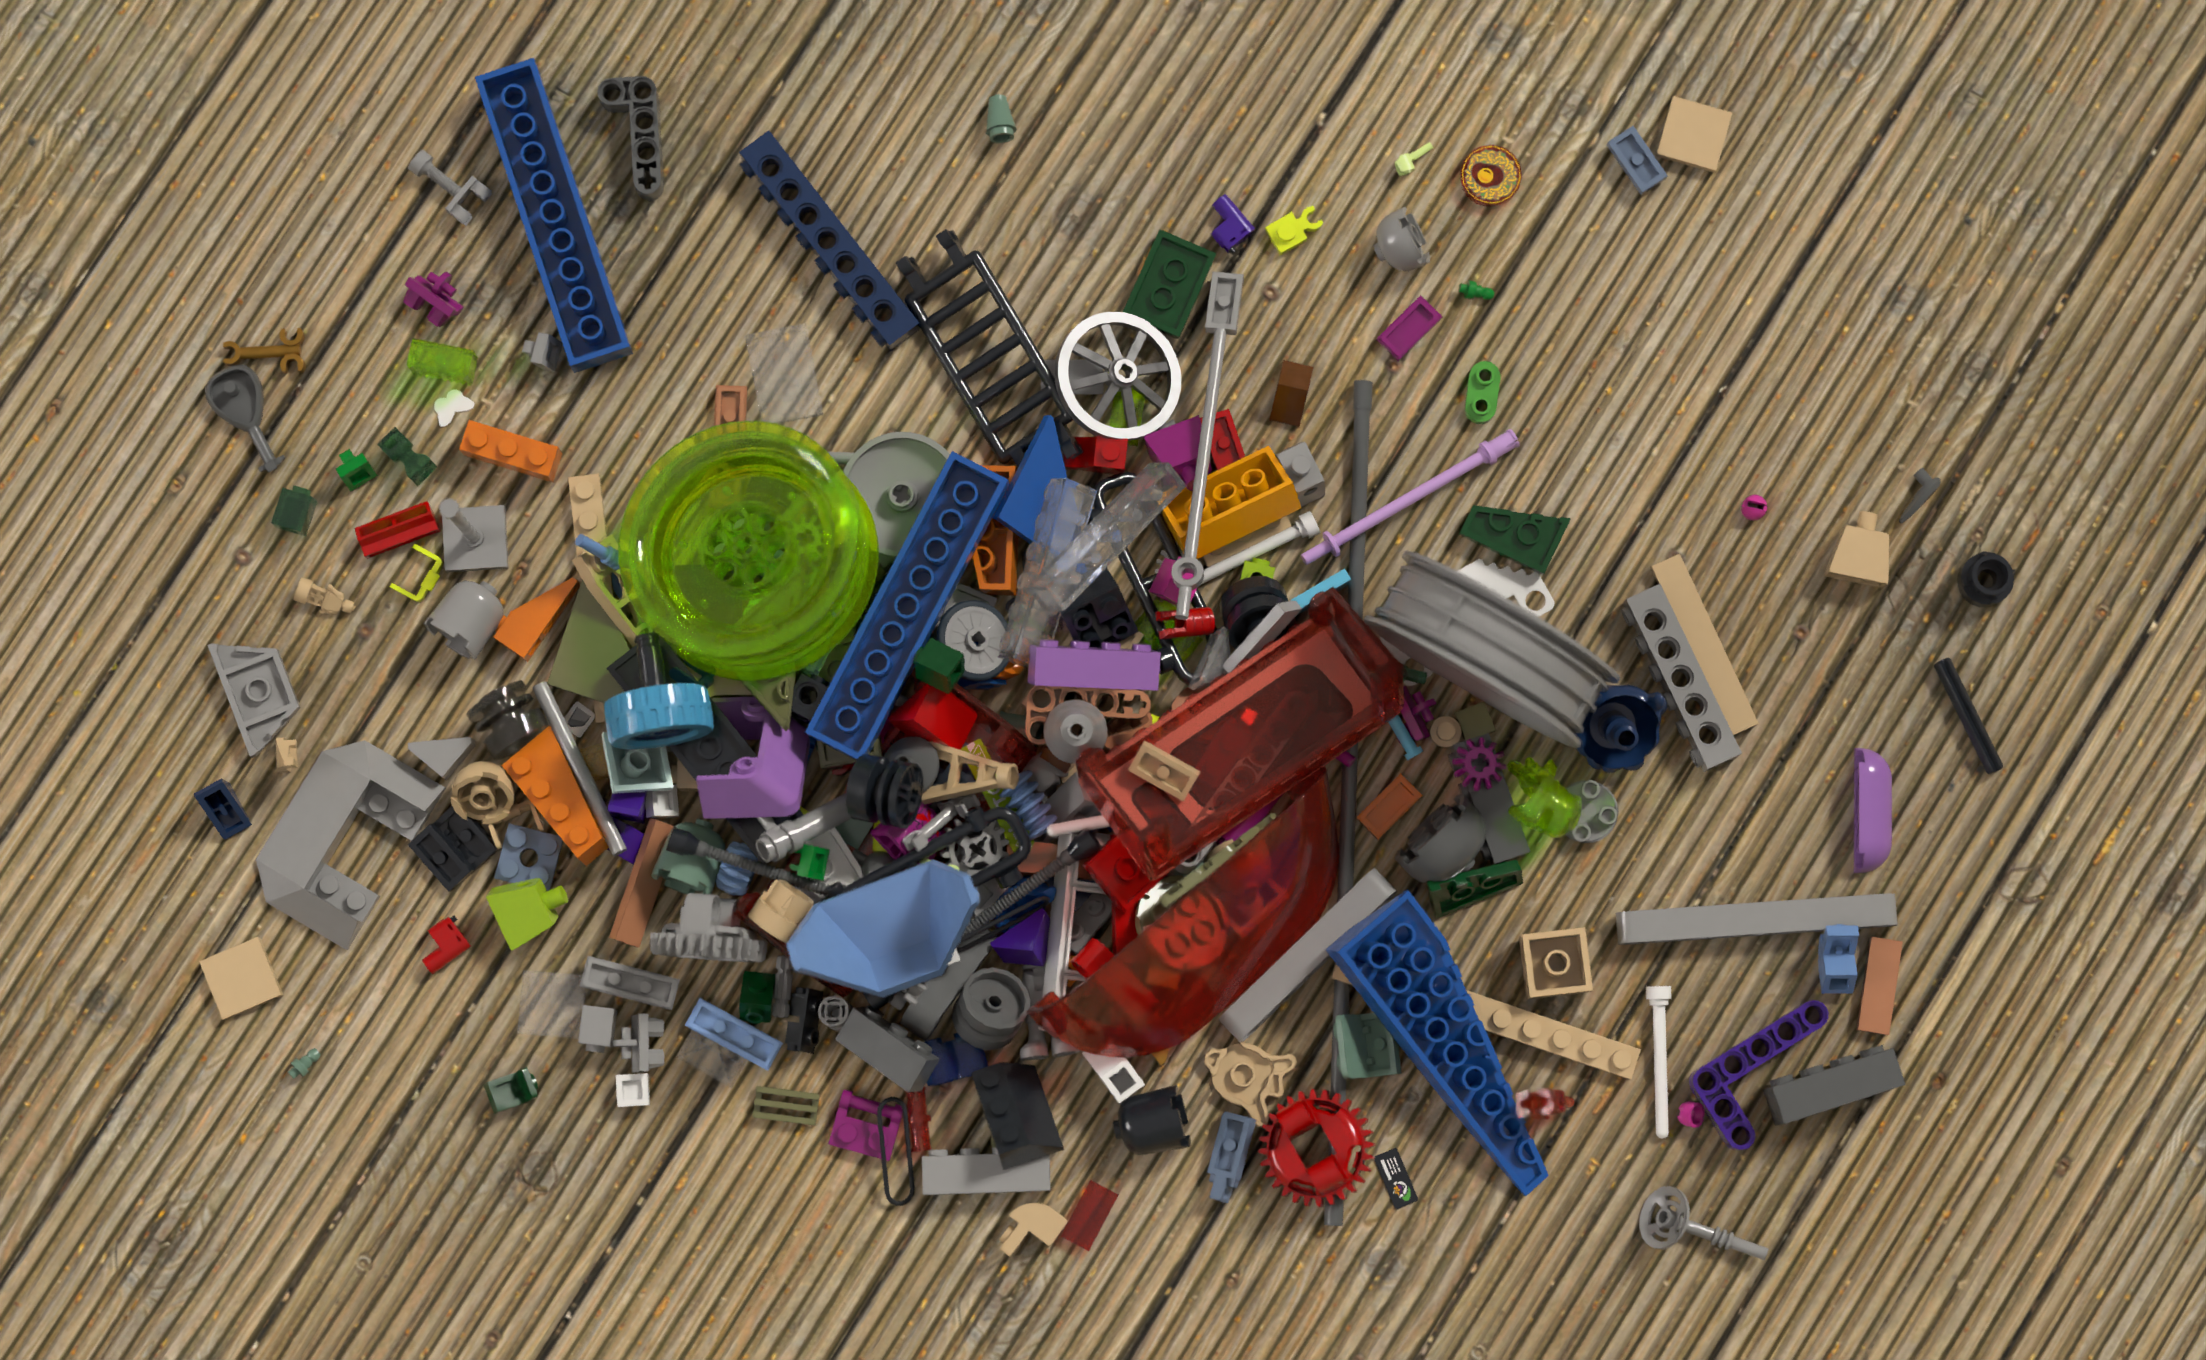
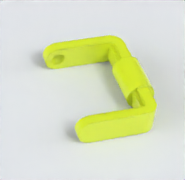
M414 544L412 546L413 549L436 561L420 585L421 589L417 596L393 583L389 587L415 602H421L428 591L431 592L440 577L439 572L443 567V560L439 556Z

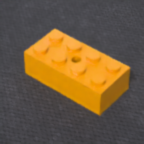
M1269 445L1207 475L1196 559L1301 509L1294 484ZM1186 486L1157 500L1166 525L1183 553L1193 492L1188 490Z

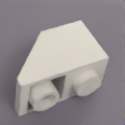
M1108 1034L1082 1053L1118 1104H1121L1125 1099L1145 1086L1142 1079Z

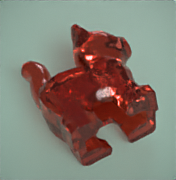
M1542 1088L1534 1092L1528 1090L1517 1091V1105L1515 1107L1518 1118L1531 1117L1548 1120L1550 1115L1564 1113L1566 1108L1574 1106L1575 1101L1572 1097L1566 1096L1562 1090Z

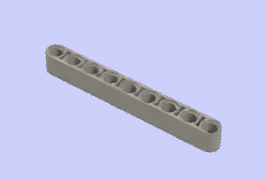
M1894 893L1616 913L1618 945L1825 931L1826 925L1836 924L1858 925V929L1898 925Z

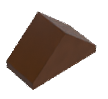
M1283 360L1269 421L1300 427L1314 367Z

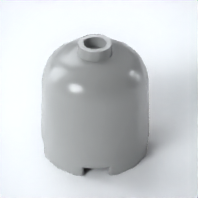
M465 580L455 584L426 619L424 625L432 635L435 636L439 632L448 640L445 643L447 647L467 659L472 657L475 660L503 618L504 610L500 600L495 596L497 590L485 581L478 584Z

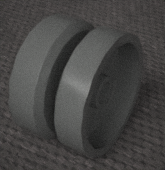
M986 968L975 972L969 977L953 1005L952 1021L955 1030L964 1041L976 1048L995 1050L1010 1044L1029 1013L1031 1000L1027 988L1018 977L1006 970Z

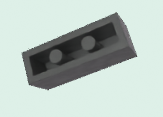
M870 1005L853 1008L835 1040L908 1093L922 1091L940 1058L931 1053L933 1049L928 1044L919 1040L914 1041L907 1036L908 1031L901 1025L889 1023L882 1018L884 1014L880 1010H875Z

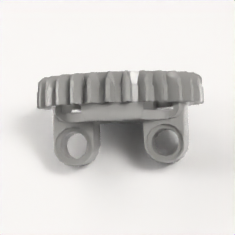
M689 893L686 896L684 906H681L680 923L665 924L661 932L650 933V951L653 954L701 960L762 963L766 958L768 942L757 940L755 931L740 928L741 904L738 899L719 898L718 895Z

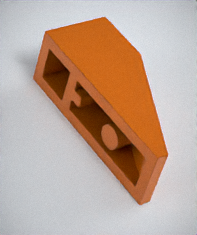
M572 577L512 610L507 617L503 615L493 638L528 662L579 590L580 583Z

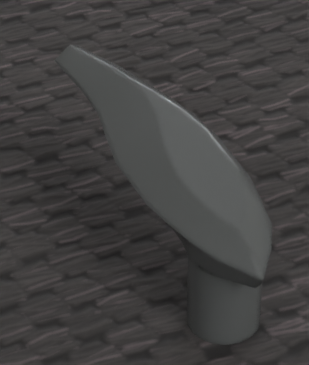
M1924 468L1919 469L1913 475L1923 487L1914 495L1912 502L1899 519L1901 524L1910 518L1939 488L1941 479H1932Z

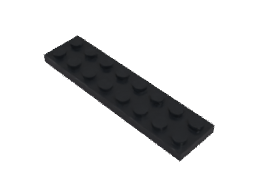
M654 630L652 633H657L660 636L658 642L662 649L667 684L678 683L669 675V671L673 667L680 668L695 679L660 633ZM637 644L606 668L625 692L641 688L636 655ZM711 697L710 702L714 724L712 732L692 741L668 746L696 782L697 776L729 775L731 765L738 759L758 757ZM799 809L792 815L772 818L779 825L787 820L793 821L804 814ZM756 817L726 818L757 859L764 863V865L768 862H765L758 854L755 844L761 834L766 832Z

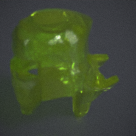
M1531 757L1526 758L1525 766L1516 760L1508 762V770L1517 777L1522 790L1530 797L1527 803L1509 807L1508 813L1526 827L1541 832L1550 838H1559L1571 832L1579 822L1582 800L1580 795L1569 793L1558 780H1554L1557 767L1553 760H1548L1544 767H1540Z

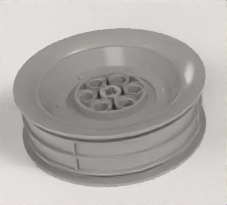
M1404 551L1402 558L1408 565L1400 567L1399 570L1402 575L1395 587H1388L1387 591L1390 595L1383 607H1376L1375 612L1378 618L1366 615L1363 620L1364 623L1407 656L1473 694L1496 710L1549 738L1570 747L1579 748L1582 743L1575 734L1583 733L1584 728L1581 726L1589 712L1594 713L1596 711L1594 703L1599 694L1608 691L1609 688L1606 682L1618 683L1620 680L1618 673L1577 641L1492 589L1431 558L1412 551Z

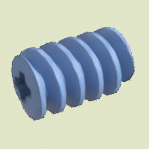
M1026 770L1019 773V780L1015 789H1004L999 796L1000 798L1011 797V800L1005 807L1009 809L1017 808L1016 814L1020 819H1023L1026 830L1030 832V839L1033 840L1046 833L1047 827L1056 821L1057 816L1056 814L1045 815L1051 808L1050 803L1039 804L1045 797V794L1043 792L1033 793L1039 784L1037 781L1027 782L1033 773L1031 770Z

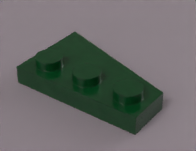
M1473 505L1459 535L1540 575H1544L1571 518H1556L1543 516L1542 514H1526Z

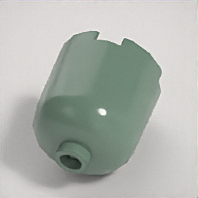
M696 819L695 823L684 822L674 826L689 831L699 840L707 842L709 847H717V849L720 848L721 851L725 850L726 852L725 842L717 832L713 831V824L705 820ZM672 828L651 874L652 878L658 880L659 877L666 879L664 886L686 895L695 891L703 892V894H712L722 861H716L715 858L711 859V857L707 858V855L706 857L678 855L666 851Z

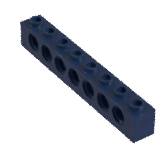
M769 130L739 152L742 160L739 165L749 179L755 176L761 186L758 187V190L768 203L773 200L780 208L777 211L780 219L787 227L792 224L799 234L795 236L798 242L806 251L810 248L817 256L814 262L824 275L830 273L836 280L833 284L834 288L843 299L849 297L855 306L851 308L862 323L868 321L874 330L870 333L881 348L886 345L892 351L920 330L918 320ZM773 164L780 168L775 176L768 177L763 174V170L768 165ZM789 188L798 191V196L791 201L782 198V193ZM808 212L817 215V219L813 224L805 225L800 221L803 214ZM826 236L833 237L836 243L832 248L824 249L819 246L822 238ZM842 261H852L855 264L854 269L849 273L840 272L838 266ZM868 284L874 289L873 293L868 297L859 296L856 292L861 285ZM886 308L893 313L892 317L884 322L877 320L875 317L877 311Z

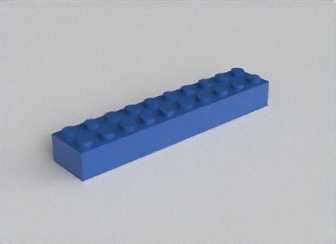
M531 58L476 76L475 80L571 369L574 373L633 354L535 59Z
M951 451L805 731L808 736L855 760L861 755L871 752L915 667L913 659L917 650L920 647L926 646L1010 485L1008 479Z

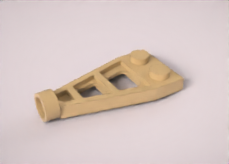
M612 534L598 541L599 544L605 547L611 546L623 553L622 548ZM586 550L572 559L588 590L632 647L636 645L634 639L637 635L653 632L636 584L630 575L620 569L614 570L600 562L599 557ZM610 573H614L617 576L622 589V597L618 600L610 594L603 582V579ZM627 603L633 615L635 626H633L621 610Z
M930 742L936 749L939 759L949 762L951 765L948 781L944 784L931 786L923 793L921 803L928 804L997 788L1015 789L1019 780L1018 767L1016 764L1000 763L953 747ZM962 764L979 766L975 782L959 783Z

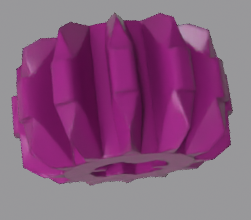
M1483 737L1478 739L1477 747H1475L1471 739H1468L1466 741L1468 751L1463 747H1458L1456 752L1462 758H1454L1452 760V765L1462 767L1454 772V777L1466 776L1461 784L1463 787H1466L1470 781H1474L1473 790L1475 792L1480 790L1481 781L1484 787L1490 790L1493 787L1490 778L1496 782L1502 780L1501 775L1495 770L1503 771L1506 769V764L1496 762V760L1504 757V752L1492 753L1497 745L1494 741L1490 743L1488 748H1484L1485 738ZM1477 757L1484 759L1482 763H1487V767H1484L1481 772L1475 771L1476 766L1472 767L1471 762H1474Z

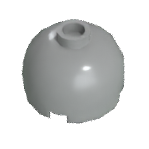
M1406 207L1394 211L1383 218L1376 232L1378 243L1374 244V250L1379 260L1383 261L1386 259L1391 267L1399 271H1410L1430 263V253L1423 254L1421 248L1422 245L1427 244L1423 233L1412 213L1405 215Z

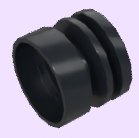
M869 754L861 755L852 767L847 784L846 806L850 817L860 821L871 823L880 821L883 825L908 828L915 820L922 801L923 774L921 767L918 763L904 762L902 760L890 762L885 757Z

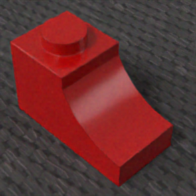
M1098 435L1095 437H1074L1084 453L1075 459H1072V457L1067 459L1065 455L1063 457L1065 469L1113 475L1124 473L1128 439H1111Z

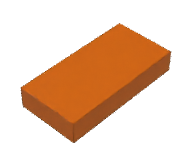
M1400 773L1356 819L1379 840L1423 795Z

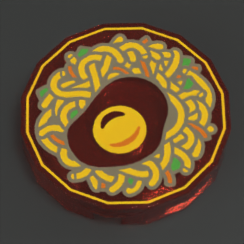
M1485 145L1471 151L1463 161L1460 171V182L1466 196L1474 203L1485 207H1495L1510 201L1518 192L1522 179L1521 166L1515 155L1506 148L1497 145Z

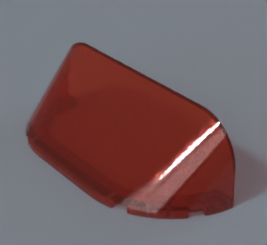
M1320 767L1305 772L1287 789V793L1293 800V803L1093 975L1062 998H1059L1053 991L1048 992L1026 1011L1029 1016L1053 1037L1078 1050L1106 1057L1130 1058L1146 1056L1174 1047L1202 1029L1253 985L1319 921L1333 892L1339 861L1338 831L1327 768Z

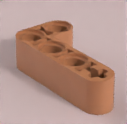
M1034 686L1027 696L1025 734L1028 741L1038 746L1045 745V738L1041 740L1033 738L1030 728L1036 722L1045 724L1049 713L1057 705L1064 702V697L1068 693L1074 692L1079 694L1082 701L1091 703L1095 707V701L1098 696L1103 694L1109 695L1113 699V708L1108 712H1100L1104 718L1138 720L1145 717L1150 711V698L1140 690ZM1046 691L1051 700L1049 705L1045 708L1036 707L1032 702V696L1035 692ZM1118 695H1124L1122 702H1132L1134 696H1137L1141 703H1145V708H1140L1138 714L1133 713V708L1122 707L1123 714L1117 713L1116 711L1119 706Z

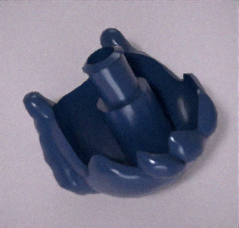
M1607 685L1608 691L1601 692L1594 703L1596 711L1594 713L1589 712L1581 725L1584 728L1583 733L1575 734L1582 743L1576 750L1586 757L1588 764L1593 769H1602L1607 773H1614L1620 769L1636 771L1643 766L1644 757L1650 754L1659 743L1661 716L1667 710V701L1659 692L1648 694L1644 690L1632 685Z

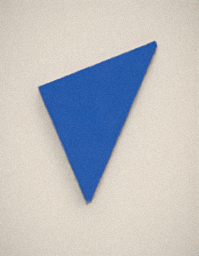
M1045 415L993 518L1077 578L1082 579L1090 575L1054 418L1051 415Z

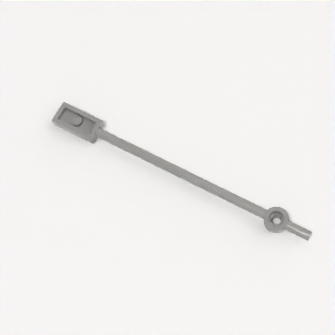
M1212 273L1205 332L1214 333L1184 557L1178 559L1172 567V579L1179 588L1175 617L1180 620L1188 619L1192 590L1198 588L1204 579L1203 566L1196 559L1226 335H1237L1244 283L1243 274ZM1185 573H1192L1194 575L1188 580L1182 577Z

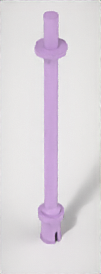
M1508 429L1505 433L1489 442L1483 441L1479 444L1475 454L1332 536L1328 531L1323 532L1324 541L1301 554L1303 562L1308 565L1329 552L1338 557L1340 555L1339 546L1480 464L1489 463L1493 465L1496 463L1497 458L1520 446L1519 441H1516L1518 439L1511 429Z

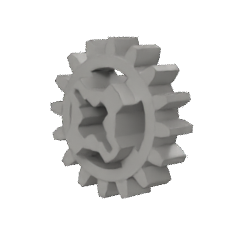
M957 818L953 819L955 827L963 824ZM994 821L983 830L971 833L947 846L946 850L939 852L941 857L949 859L945 862L946 865H956L960 871L972 876L998 862L1001 857L1009 856V853L1002 850V846L1009 844V840L1000 838L1005 830L1002 827L994 828L996 823ZM945 827L944 830L948 832L952 829ZM991 838L994 844L993 853L990 852L989 846ZM955 843L958 844L959 855L957 856V859L954 851ZM971 843L976 844L980 848L977 853L972 852L969 848ZM986 862L981 867L972 868L975 863Z

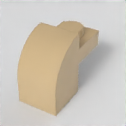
M1041 1203L1021 1205L1009 1215L1019 1224L1016 1228L1009 1225L1000 1237L999 1241L1003 1243L1000 1250L1011 1257L1029 1231L1050 1247L1068 1223V1220L1051 1207Z

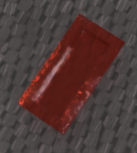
M1090 1180L1061 1237L1089 1251L1118 1194Z

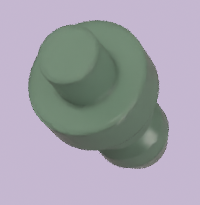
M315 1048L309 1050L306 1056L291 1062L293 1068L288 1073L293 1079L299 1074L304 1077L309 1072L308 1068L320 1058L321 1054Z

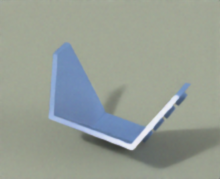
M933 859L814 904L786 943L791 965L797 972L882 998L941 976L951 961L952 955L961 941L962 934L966 926L969 925L970 918L979 904L978 889L973 886L969 874Z

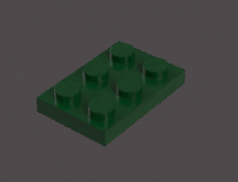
M1159 229L1123 312L1138 316L1148 321L1160 332L1179 339L1216 258V253Z

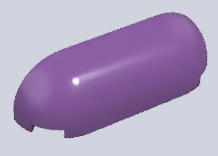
M1854 748V873H1866L1880 867L1886 861L1891 851L1892 774L1888 763L1881 755L1870 749Z

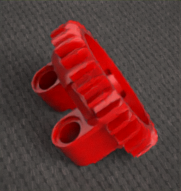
M1311 1089L1309 1098L1306 1097L1303 1091L1298 1092L1299 1100L1297 1101L1293 1097L1288 1096L1287 1102L1289 1106L1285 1107L1278 1103L1276 1106L1279 1111L1276 1114H1268L1273 1124H1263L1262 1126L1269 1132L1268 1136L1259 1137L1260 1141L1267 1143V1147L1259 1149L1258 1153L1265 1154L1268 1158L1263 1160L1260 1165L1270 1166L1271 1168L1265 1174V1177H1276L1272 1185L1275 1189L1282 1185L1284 1186L1281 1196L1287 1197L1293 1192L1292 1202L1298 1203L1303 1196L1304 1206H1311L1313 1198H1315L1317 1207L1323 1206L1324 1198L1327 1199L1330 1205H1335V1195H1338L1342 1200H1346L1347 1196L1344 1190L1348 1189L1356 1193L1357 1189L1353 1184L1354 1181L1365 1183L1366 1181L1360 1175L1361 1171L1371 1172V1168L1364 1164L1365 1160L1375 1159V1156L1367 1153V1149L1375 1147V1143L1366 1141V1137L1372 1135L1373 1130H1363L1362 1128L1369 1120L1367 1118L1357 1119L1362 1110L1357 1107L1350 1111L1349 1108L1352 1104L1350 1099L1340 1104L1341 1094L1336 1093L1329 1100L1328 1090H1323L1321 1098H1318V1093L1315 1089ZM1314 1106H1320L1322 1108H1327L1332 1111L1338 1110V1112L1330 1113L1328 1111L1316 1109ZM1321 1124L1336 1155L1332 1154L1306 1169L1292 1140ZM1355 1146H1360V1152L1356 1151L1355 1160L1352 1165L1356 1169L1351 1173L1348 1170V1164L1352 1150ZM1294 1182H1299L1304 1185L1312 1186L1315 1188V1191L1310 1188H1305L1300 1185H1296Z

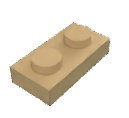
M1147 741L1143 742L1128 771L1183 802L1200 771Z

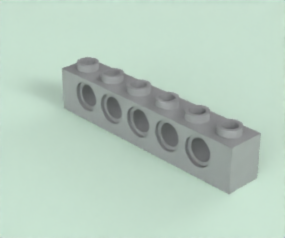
M1661 584L1627 598L1623 602L1624 609H1621L1624 620L1628 626L1633 625L1638 635V637H1635L1637 647L1642 655L1645 653L1648 655L1652 664L1648 666L1651 676L1656 683L1661 682L1665 691L1662 695L1667 701V708L1669 711L1674 710L1679 720L1676 722L1677 730L1683 739H1688L1692 747L1689 753L1697 768L1701 766L1703 772H1706L1741 755L1742 752ZM1652 615L1659 620L1660 627L1658 630H1649L1645 626L1644 619L1646 616ZM1663 643L1670 645L1673 649V657L1670 659L1661 657L1658 653V646ZM1672 673H1683L1687 678L1686 686L1678 687L1674 685L1671 679ZM1687 700H1695L1699 703V715H1690L1686 711L1685 703ZM1708 728L1713 732V743L1706 744L1700 740V729Z

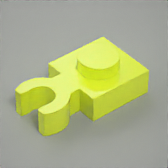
M1314 206L1304 209L1301 217L1298 219L1291 212L1265 227L1266 233L1280 256L1306 242L1307 236L1304 233L1305 231L1315 232L1323 226L1322 220L1316 223H1310L1307 220V217L1315 212Z

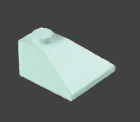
M607 732L601 734L612 794L662 791L674 788L666 746L649 749H619L609 743Z

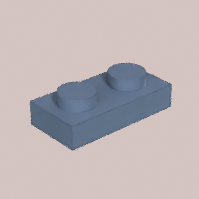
M1634 126L1607 142V147L1640 195L1667 179L1668 175Z

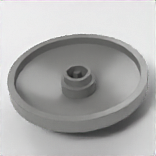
M911 432L887 433L861 446L846 464L839 485L841 513L848 528L857 540L876 553L896 558L950 455L949 452L936 441Z

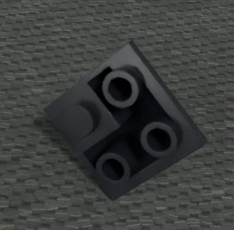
M1107 567L1078 580L1060 611L1073 641L1090 642L1089 647L1101 648L1102 642L1118 643L1139 632L1120 588Z

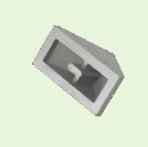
M471 737L408 743V749L445 780L452 775L475 747V740Z

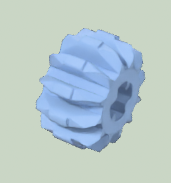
M733 841L726 850L729 853L732 852L733 855L735 853L737 856L747 857L748 860L758 861L757 857L743 842ZM722 861L716 885L725 893L743 896L747 893L755 873L754 871L750 872V870L746 871V868L743 870L742 867L731 866L727 862L723 863Z

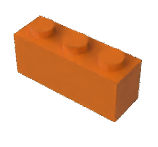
M472 420L468 421L459 448L464 456L552 483L563 454L557 446Z

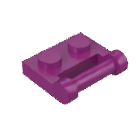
M844 1089L828 1144L881 1159L878 1125L847 1116L849 1107L877 1115L880 1102L855 1096L853 1091ZM886 1104L882 1109V1116L891 1119L889 1128L883 1126L886 1161L891 1159L903 1116L900 1104H895V1106Z

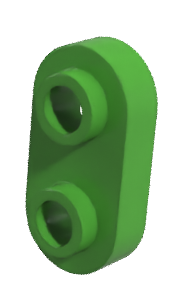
M1489 361L1476 363L1468 377L1465 414L1471 422L1476 424L1489 422L1494 417L1497 409L1500 371L1495 364ZM1483 371L1488 372L1491 379L1483 381L1480 379L1479 374ZM1477 402H1484L1487 409L1483 412L1478 411L1475 404Z

